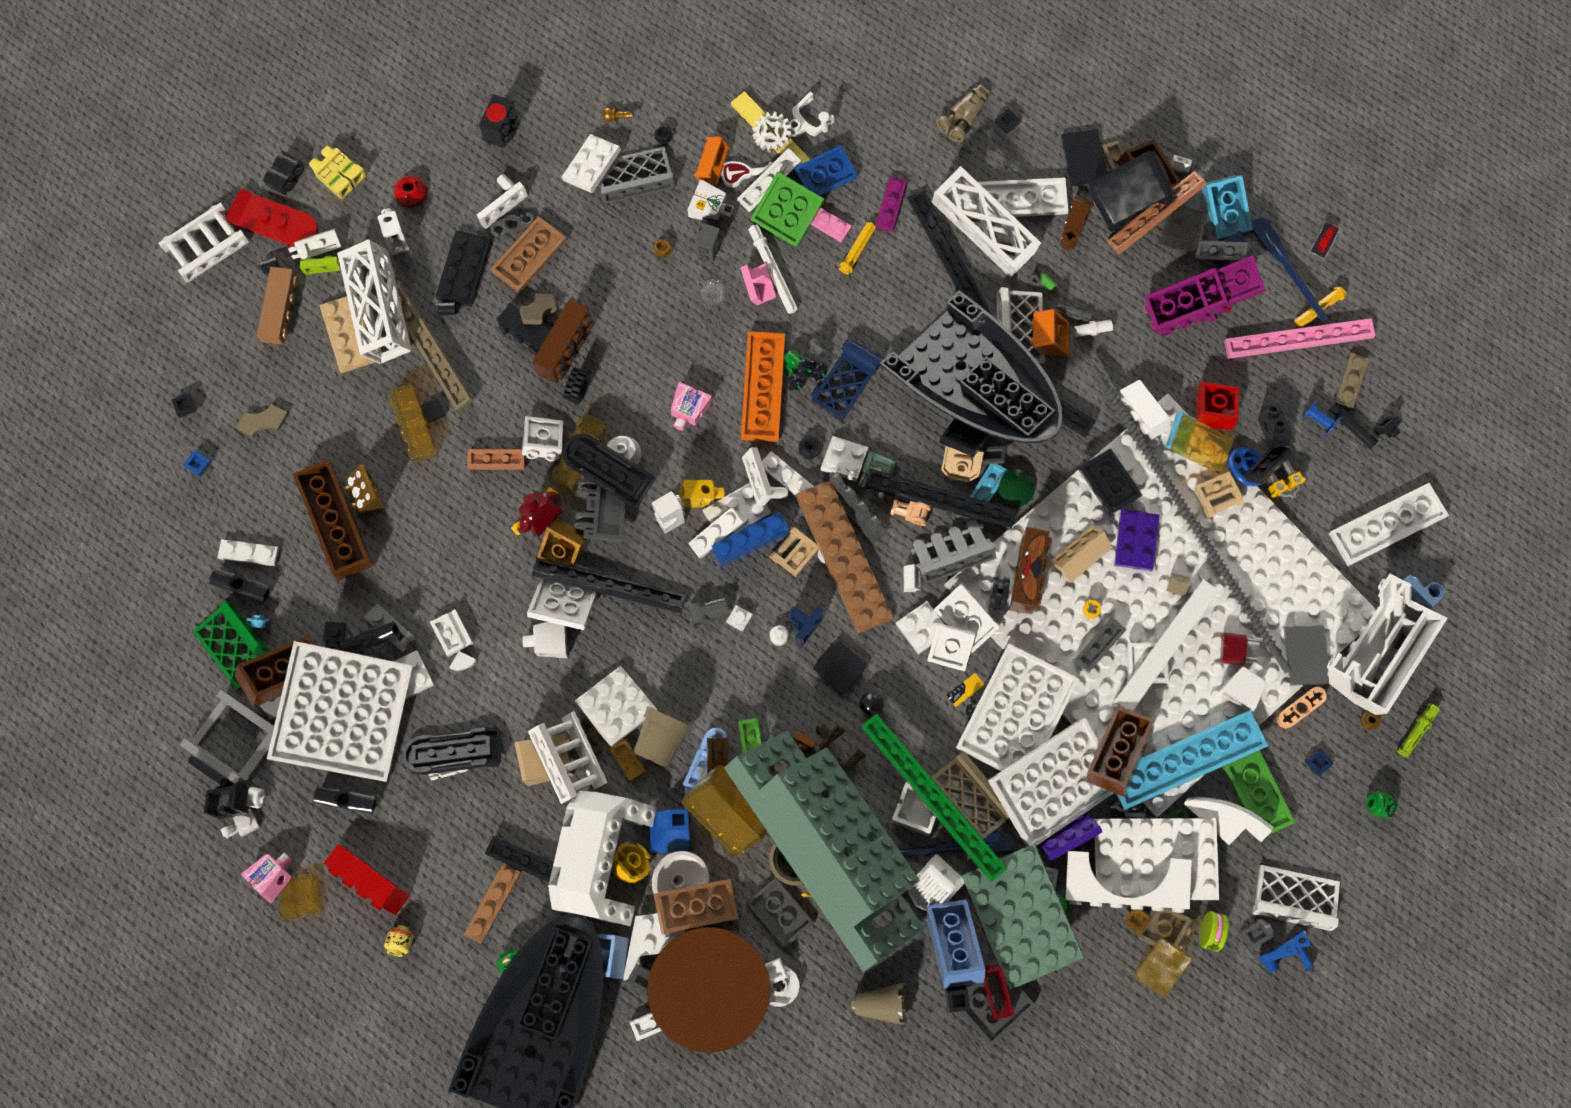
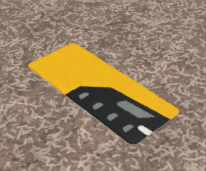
M974 673L946 696L956 707L983 687L984 683Z

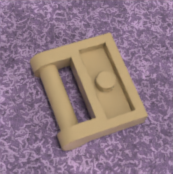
M1230 471L1194 487L1208 518L1234 505L1244 504V499ZM1232 493L1233 498L1211 506L1210 501Z
M793 527L790 530L789 536L769 557L794 577H797L817 553L819 547L802 532ZM796 538L799 539L800 542L784 560L781 557Z

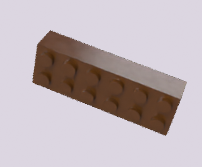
M324 460L293 473L332 575L340 581L373 567V562L336 470L330 460Z

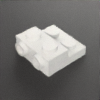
M525 416L522 455H526L529 459L544 457L548 461L560 459L563 421Z

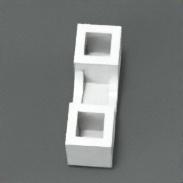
M672 491L652 502L653 509L656 512L654 513L655 518L665 534L685 522L684 504L679 495L675 496Z

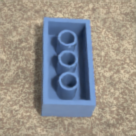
M967 900L928 905L926 919L943 988L984 983L985 966Z

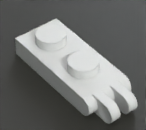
M331 229L294 242L295 246L288 248L289 252H298L291 255L292 259L300 257L301 260H305L340 248L341 244L335 229Z

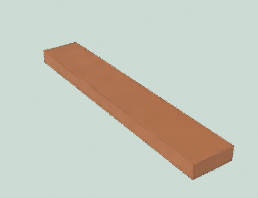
M1193 171L1174 187L1178 195L1174 202L1169 205L1156 203L1150 206L1111 237L1107 243L1120 255L1206 186V181L1196 171Z

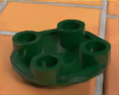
M1013 469L1001 477L997 492L1007 504L1021 507L1032 499L1035 492L1034 483L1027 472Z

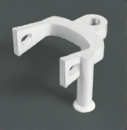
M811 91L792 109L794 119L789 122L792 128L790 130L792 137H799L805 132L811 136H817L822 131L828 132L829 126L835 122L834 116L832 114L829 116L827 112L819 114L818 117L821 121L819 127H814L803 119L799 111L814 100Z

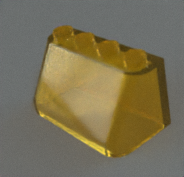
M722 765L713 768L681 801L698 822L735 858L763 840L767 831Z

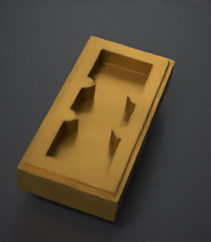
M626 738L609 748L630 783L647 772Z

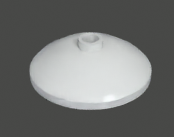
M676 851L665 856L656 866L652 877L654 894L709 883V873L705 863L697 855L687 851ZM677 877L678 881L674 884L673 880Z

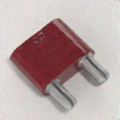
M1223 632L1221 637L1220 663L1243 666L1245 663L1258 664L1259 659L1246 657L1247 644L1259 646L1260 640L1247 638V635Z

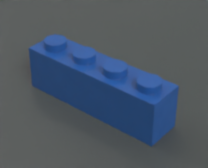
M778 512L711 545L712 552L720 567H723L789 534V527L781 512Z

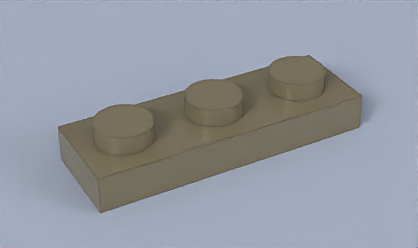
M1353 353L1349 354L1334 404L1337 402L1342 408L1352 411L1367 367L1368 358Z

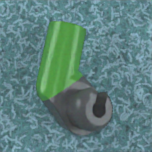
M1045 273L1033 274L1030 277L1032 285H1045L1050 291L1057 287V284Z

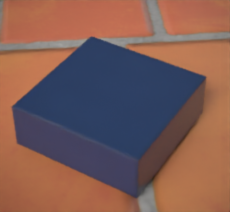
M1321 748L1305 761L1317 776H1320L1334 764Z

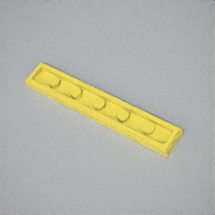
M745 91L731 102V106L752 127H757L755 121L760 122L761 115L764 118L767 117L766 113ZM787 137L789 144H783L784 149L778 147L777 153L780 156L789 148L801 160L800 164L811 160L789 137Z

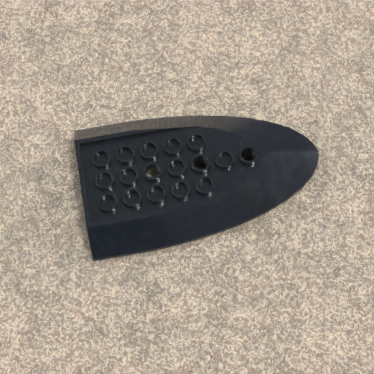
M960 290L946 302L948 310L900 355L892 351L880 362L882 367L921 398L951 417L986 434L1015 442L1039 443L1054 438L1061 429L1063 420L1061 403L1052 382L1041 365L1004 325ZM959 365L966 366L964 370L956 369Z
M567 914L554 919L536 932L518 951L484 1004L463 1050L448 1091L465 1098H475L498 1108L575 1107L596 1039L604 987V963L601 943L596 929L585 916ZM559 967L564 968L566 971L563 979L556 976V970ZM544 1006L550 1008L551 1015L548 1018H544L541 1014ZM528 1046L536 1047L537 1054L535 1057H529L526 1054Z

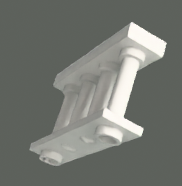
M221 203L210 207L207 212L173 234L164 237L158 243L165 253L169 250L173 253L182 266L178 272L187 283L249 243L242 231L235 232L223 215L227 211ZM215 220L220 223L229 236L222 242L217 240L208 227ZM200 230L203 231L213 245V248L206 253L202 251L192 235ZM185 240L198 256L190 263L187 262L177 248V245Z
M575 711L561 718L563 723L547 729L545 724L542 723L528 731L561 804L576 797V790L592 784L595 790L607 783L605 774L600 768ZM567 730L571 741L555 747L550 736ZM575 748L580 759L563 765L559 754ZM583 766L588 777L571 783L567 772Z

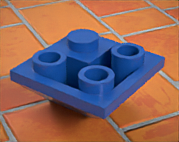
M679 809L656 812L653 827H650V853L690 852L689 810Z

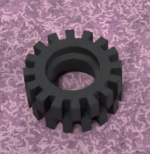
M576 367L573 368L568 376V381H566L563 398L580 404L589 385L590 372Z

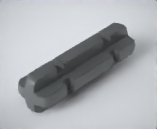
M1058 303L1056 308L1059 314H1065V316L1076 320L1081 319L1085 323H1089L1092 318L1091 313L1086 311L1084 313L1082 312L1083 310L1071 306L1066 307L1062 303Z

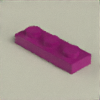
M889 177L876 221V228L893 232L907 181Z

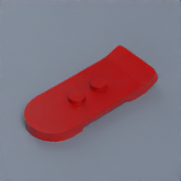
M244 189L238 191L226 216L227 222L237 228L268 237L290 247L295 246L294 242L318 234V226L309 214L254 195Z

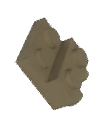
M1164 907V911L1150 910L1148 916L1152 920L1143 932L1137 935L1138 939L1176 959L1177 955L1181 956L1185 950L1186 945L1183 944L1187 937L1190 938L1194 933L1193 920L1178 912H1172L1170 908Z

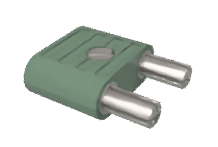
M869 452L860 472L862 476L858 485L861 487L865 486L870 468L893 474L897 463L879 454Z

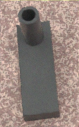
M1199 241L1195 259L1198 261L1237 262L1252 255L1255 261H1257V256L1250 252L1252 244L1248 242Z

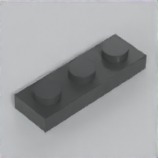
M1111 617L1074 659V662L1089 673L1127 629Z

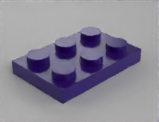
M1126 509L1120 510L1114 566L1153 571L1159 514Z
M1085 812L1038 844L1037 847L1051 861L1101 834L1103 831L1101 826Z

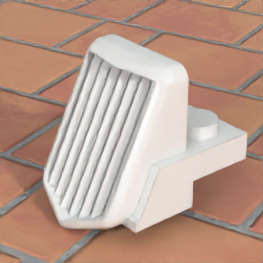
M935 854L917 874L920 881L909 889V895L915 907L927 911L928 905L947 903L964 884V880L939 855Z

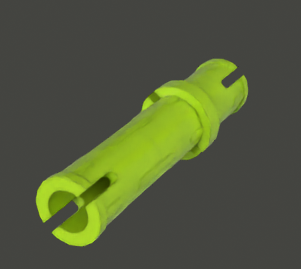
M1429 703L1421 717L1416 719L1415 726L1397 750L1399 754L1409 758L1427 729L1431 728L1434 718L1440 712L1436 705Z

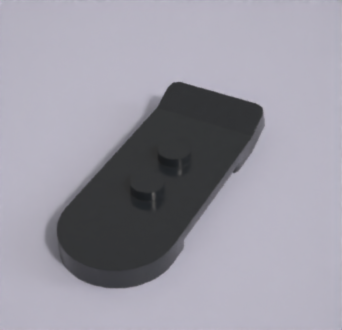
M588 434L573 435L566 441L563 447L564 461L571 469L633 508L639 507L655 481L653 474Z
M483 727L463 732L417 736L405 745L402 751V760L406 768L417 775L481 767H498L501 763L500 730L498 728Z

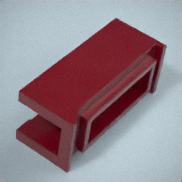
M995 964L985 966L983 986L993 1021L1014 1016V1010L1001 966L996 967ZM989 977H997L1005 1006L1003 1009H995L987 981Z

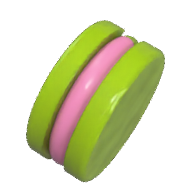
M1212 911L1205 914L1199 930V944L1202 948L1211 949L1216 952L1223 948L1229 930V921L1226 915Z

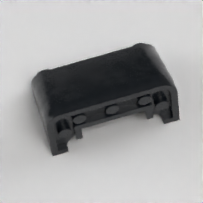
M1154 151L1146 152L1087 185L1090 195L1111 232L1120 231L1126 224L1125 219L1156 203L1169 205L1178 197L1161 158Z

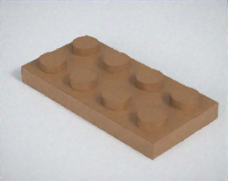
M538 216L490 270L516 292L520 293L567 239Z
M730 879L654 894L661 935L739 919Z

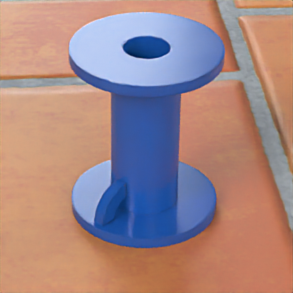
M1316 399L1302 420L1307 415L1329 430L1325 435L1327 437L1339 422L1341 416L1335 421L1315 405L1318 401Z

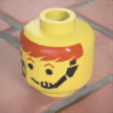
M397 925V928L389 929L384 947L388 950V954L403 957V954L409 953L414 936L409 932L408 927Z

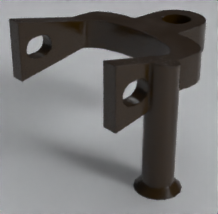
M819 723L816 726V732L826 737L819 745L820 751L825 748L829 749L830 743L846 731L837 725L831 732L824 723ZM858 749L845 764L839 763V765L846 773L865 758L866 755Z

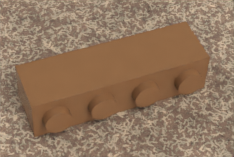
M270 267L257 331V337L261 342L283 345L284 339L288 337L287 323L291 321L292 313L290 308L291 304L295 302L294 288L298 286V276H296L293 269Z

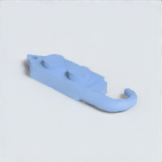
M712 728L704 735L683 783L686 801L696 794L702 793L707 781V738H712L715 734L727 737L725 731L720 728Z

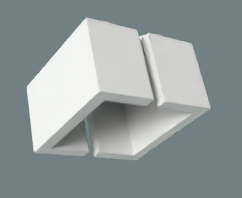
M906 782L898 801L900 803L896 807L891 823L929 836L936 816H933L932 811Z

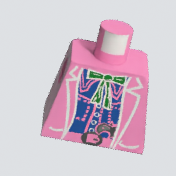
M679 382L671 407V415L677 418L673 426L683 431L687 422L696 425L711 405L712 396Z
M285 852L276 861L269 854H266L242 872L241 875L269 903H272L291 879V876L284 869L293 860Z

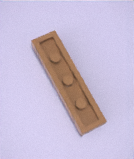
M505 863L502 864L464 933L465 936L483 944L522 872Z

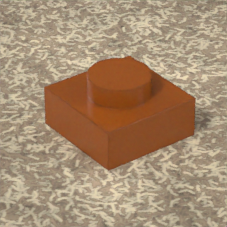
M799 731L794 738L802 752H811L815 740Z

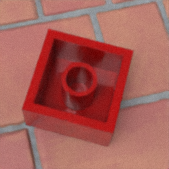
M1201 382L1195 396V425L1232 431L1239 419V387Z

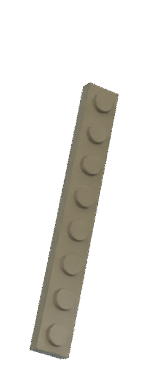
M397 280L396 285L407 331L455 410L460 411L474 400L402 282Z

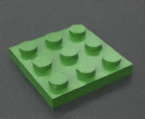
M777 171L750 220L798 248L825 199Z

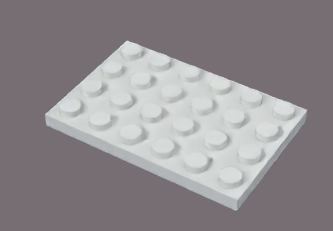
M1008 643L956 748L1003 771L1050 739L1079 678Z
M1081 718L988 780L1027 847L1032 844L1037 846L1113 794L1111 791L1087 783V772L1100 742L1086 718Z
M1216 818L1094 819L1103 831L1094 837L1095 877L1099 884L1110 893L1121 897H1138L1149 893L1163 880L1168 869L1169 858L1192 860L1190 900H1219Z

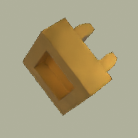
M1133 909L1123 923L1140 935L1152 918L1142 910Z

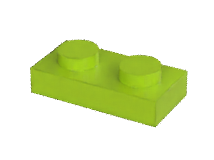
M325 256L321 259L307 258L304 261H300V268L304 275L341 271L340 262L334 256Z

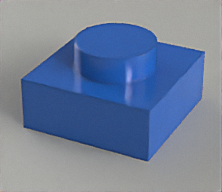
M194 450L183 466L201 477L212 462Z

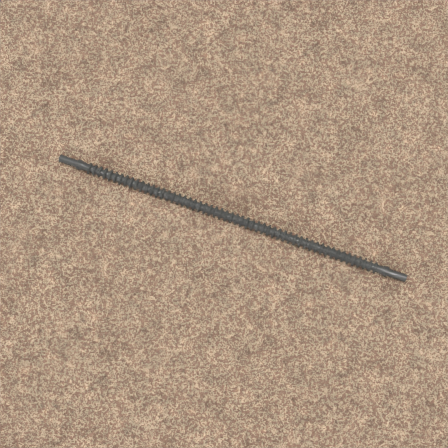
M1096 365L1091 366L1089 370L1097 380L1099 389H1102L1104 396L1108 397L1106 400L1110 401L1109 405H1113L1112 409L1116 410L1115 414H1119L1118 419H1122L1121 423L1125 424L1124 428H1128L1127 432H1130V437H1133V441L1137 442L1136 446L1140 447L1139 451L1142 450V455H1145L1144 459L1148 460L1147 464H1151L1150 468L1154 469L1153 473L1157 474L1156 478H1160L1159 482L1163 483L1162 487L1166 488L1165 492H1169L1168 496L1172 497L1171 501L1175 502L1174 506H1178L1177 510L1181 511L1180 515L1184 516L1183 520H1187L1186 524L1190 525L1189 529L1193 530L1192 534H1196L1195 538L1199 539L1198 543L1202 544L1201 548H1205L1204 552L1208 553L1207 557L1211 558L1210 562H1214L1213 567H1217L1216 571L1220 572L1219 576H1223L1222 581H1226L1225 585L1229 586L1228 590H1232L1231 595H1235L1234 599L1239 601L1237 604L1242 606L1240 609H1244V614L1248 615L1247 619L1251 620L1250 624L1253 623V628L1257 629L1256 633L1260 634L1259 638L1263 639L1262 643H1266L1265 648H1269L1271 657L1276 659L1285 674L1291 671V668L1281 654L1282 650L1275 645L1276 641L1272 640L1273 636L1269 635L1270 631H1266L1267 626H1263L1264 622L1259 620L1261 617H1257V612L1253 611L1254 607L1250 606L1251 602L1247 601L1248 597H1244L1245 593L1241 592L1242 588L1238 587L1239 583H1235L1236 578H1232L1233 574L1229 573L1230 569H1226L1227 564H1223L1224 560L1220 559L1221 555H1217L1218 550H1214L1215 546L1210 544L1211 540L1208 541L1209 536H1205L1206 532L1201 530L1202 526L1199 527L1200 522H1196L1197 518L1192 516L1193 512L1190 513L1191 508H1187L1188 504L1183 502L1184 498L1181 499L1182 494H1178L1179 490L1175 489L1176 485H1172L1173 481L1169 480L1170 476L1166 475L1167 471H1163L1164 467L1160 466L1161 462L1157 461L1158 457H1154L1155 453L1151 452L1152 448H1148L1149 443H1145L1146 439L1142 438L1143 434H1139L1140 430H1137V425L1133 424V420L1131 421V416H1128L1129 412H1125L1126 407H1122L1123 403L1119 402L1120 398H1116L1117 394L1113 393L1114 389L1110 388L1109 381L1104 379Z

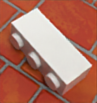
M1140 380L1120 390L1122 407H1126L1130 411L1133 421H1138L1140 429L1144 434H1148L1153 439L1171 429L1170 417Z

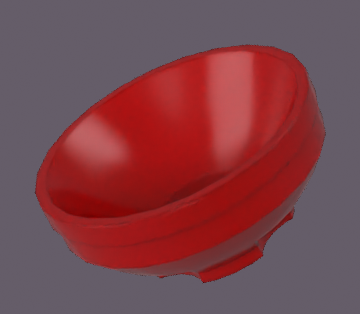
M405 176L396 182L394 196L401 206L413 208L424 202L427 197V187L419 177ZM406 184H413V190L409 192L404 191L403 188Z

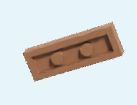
M468 449L467 468L468 470H525V455H522V449Z

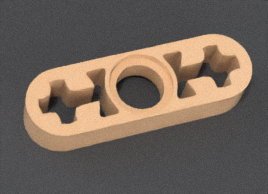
M1314 687L1280 712L1277 716L1279 726L1285 729L1290 728L1320 706L1327 698L1325 690L1321 687ZM1319 692L1321 695L1319 699L1310 703L1308 700L1314 696V693ZM1301 702L1306 705L1307 710L1305 713H1300L1297 710L1298 703ZM1293 712V713L1295 714V716H1293V717L1289 720L1290 723H1289V722L1284 723V722H1283V719H1284L1283 714H1284L1285 716H1288V715H1290V714Z

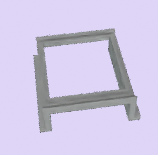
M220 690L216 695L221 699L219 704L193 739L188 741L184 738L180 746L233 783L240 781L245 784L267 755L274 726ZM227 706H230L268 732L265 739L239 774L198 746Z

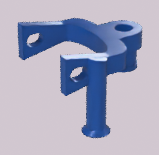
M1305 930L1285 944L1258 957L1262 965H1265L1268 973L1280 968L1276 961L1277 959L1293 955H1299L1306 968L1305 971L1316 967L1312 964L1304 947L1312 945ZM1301 937L1306 939L1305 943L1300 942Z

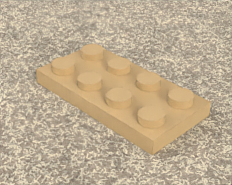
M347 296L319 305L339 371L344 373L375 363V361L360 355ZM363 320L361 325L366 329L365 322Z

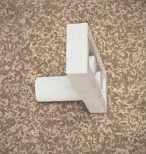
M505 174L498 177L497 183L506 192L477 214L481 225L485 229L528 196L520 182L514 184Z
M751 447L742 459L757 505L764 506L771 498L786 499L788 496L787 488L770 487L758 448Z

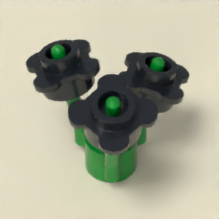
M795 350L789 351L784 357V361L787 363L785 368L791 374L788 378L790 385L788 390L790 391L803 388L807 379L806 376L808 378H815L817 382L819 379L824 378L827 373L828 367L824 363L814 360L811 362L802 355L800 356Z

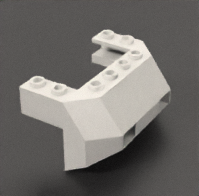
M1389 574L1387 579L1383 578L1378 586L1380 590L1378 595L1380 597V606L1370 614L1369 623L1361 628L1358 634L1360 637L1350 645L1347 657L1342 658V654L1338 653L1336 658H1331L1327 665L1329 684L1354 704L1375 715L1387 714L1447 620V617L1412 601V584L1392 574ZM1402 634L1406 635L1407 638L1400 649H1394ZM1374 678L1379 681L1377 685L1372 683Z
M579 791L566 808L548 888L552 910L631 926L635 906L606 899L605 894L622 821L638 826L646 825L653 827L657 807L629 798L598 792Z

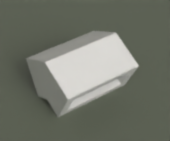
M915 564L904 566V592L921 590V573L918 566Z

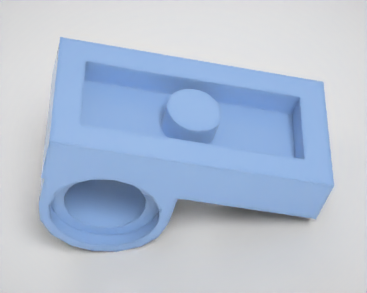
M1411 574L1403 579L1412 584L1411 596L1420 605L1428 609L1433 608L1444 596V588L1439 583L1433 582L1424 588L1420 580ZM1429 590L1434 591L1436 596L1432 597L1429 594Z

